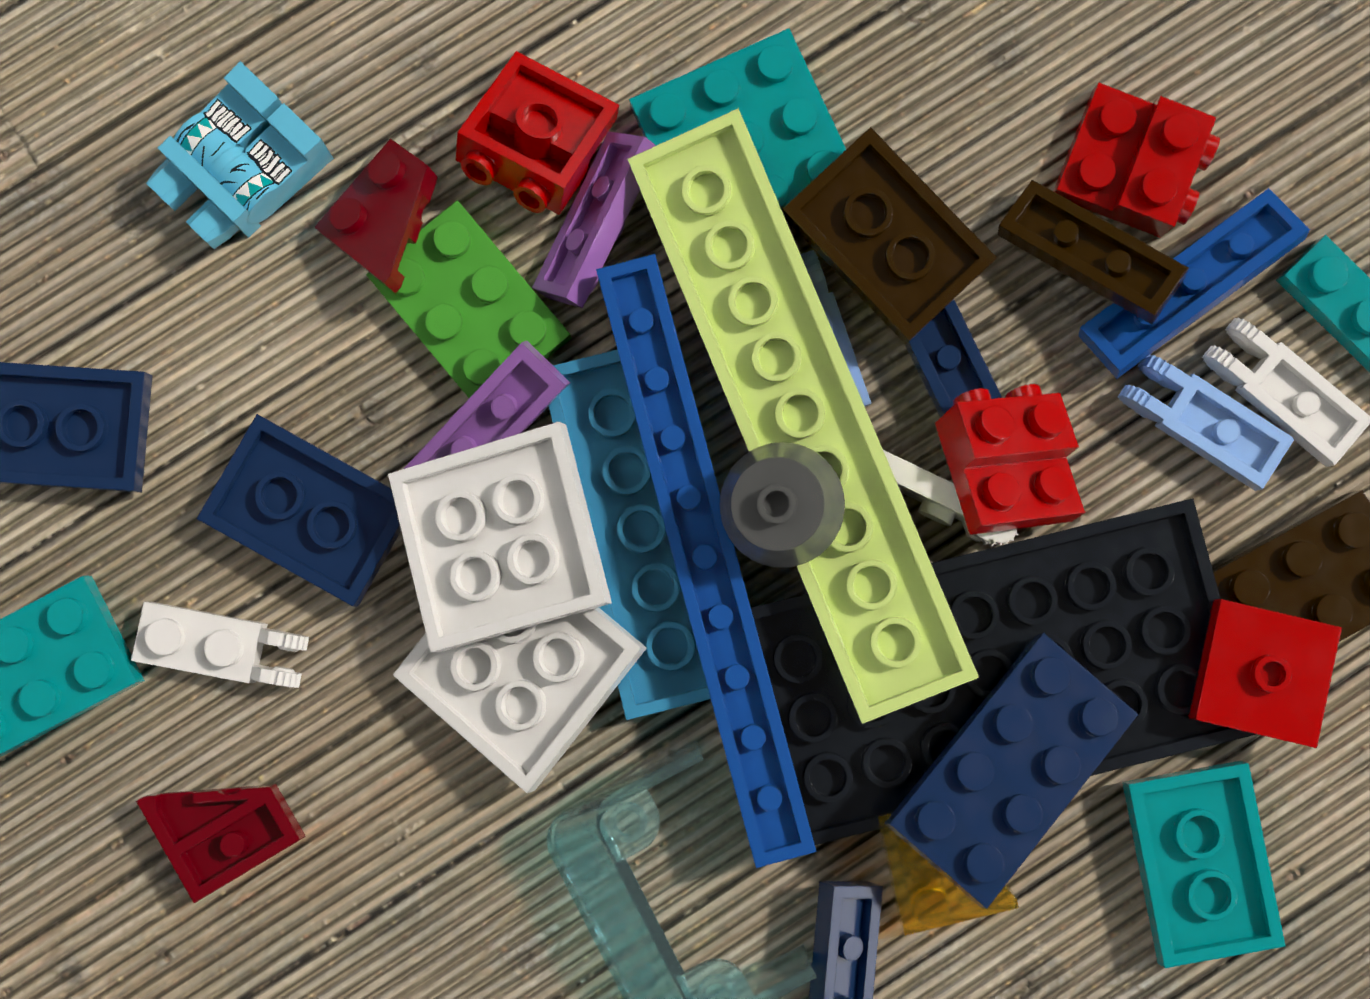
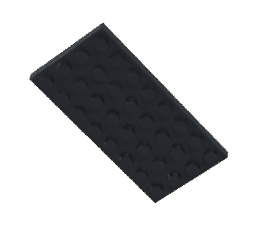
M1193 498L931 563L979 678L863 724L809 595L804 594L751 607L815 845L888 827L884 824L1028 644L1036 635L1045 633L1138 714L1091 776L1257 735L1189 718L1214 599H1221Z

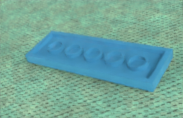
M618 350L553 365L570 384L549 405V410L553 423L561 422L567 426L612 604L599 608L647 647L618 684L626 720L711 699Z

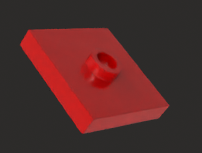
M1214 599L1189 718L1317 748L1342 627L1228 600Z

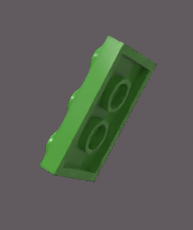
M458 200L420 230L416 244H406L398 271L405 278L402 287L396 294L370 273L366 274L468 398L479 389L522 342L527 340L541 355L548 359L572 339L571 334Z

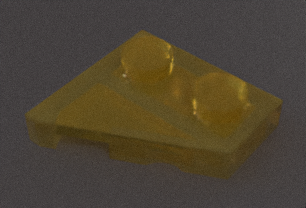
M891 814L878 817L899 921L905 936L1019 908L1018 901L1008 884L1004 886L987 909L979 907L884 824Z

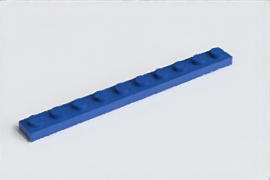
M652 254L596 269L755 866L759 868L817 852L734 544L728 537L722 523L720 492L656 255Z

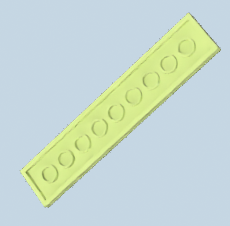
M739 108L628 158V162L749 452L770 443L787 442L799 444L812 449L826 459L840 479L845 498V512L841 528L832 544L821 555L807 563L798 565L797 568L862 724L979 678Z

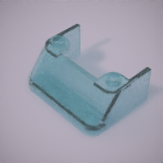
M697 740L562 811L549 827L547 848L624 999H778L817 978L804 944L746 975L734 963L718 958L703 961L683 971L626 860L647 848L654 841L659 831L660 814L649 788L704 760L703 750Z

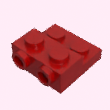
M516 51L458 130L455 161L461 163L462 171L473 182L486 186L495 181L512 190L516 201L528 211L541 213L546 208L560 215L586 176L589 160L616 121L620 105Z
M1098 82L1092 90L1053 191L1084 209L1161 238L1173 229L1176 223L1185 225L1196 207L1199 191L1191 189L1190 186L1196 170L1205 171L1217 152L1220 137L1211 134L1217 117L1160 96L1155 103H1151Z
M1028 384L1011 390L1005 395V398L991 399L988 389H974L957 396L953 401L954 405L935 422L970 535L1073 522L1085 513L1066 458L1078 449L1079 445L1061 393L1042 394L1040 385Z

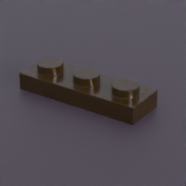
M1031 180L998 227V236L1151 325L1179 288L1189 269L1034 180Z

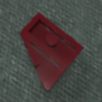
M390 138L314 228L396 294L402 287L405 278L398 271L406 244H416L423 224L422 213L426 205L430 203L438 176L427 164Z
M276 784L154 793L136 801L193 903L198 902L306 837Z

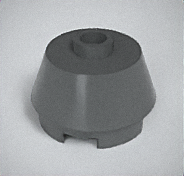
M770 443L757 447L745 454L728 473L720 496L722 523L732 543L748 558L771 567L798 566L821 555L836 538L845 512L843 488L833 467L817 452L795 443Z

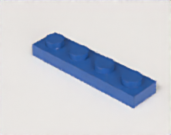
M1268 188L1173 258L1189 269L1185 279L1152 325L1119 305L1112 303L1080 327L1078 336L1114 377L1118 379L1302 243L1310 229Z

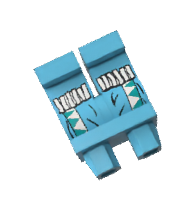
M241 61L224 77L228 84L200 113L189 118L180 127L174 138L169 136L157 147L167 159L146 182L174 211L199 189L209 200L186 223L213 249L231 238L239 229L249 238L261 227L260 222L276 212L334 159L322 139L287 105L282 104L280 99Z

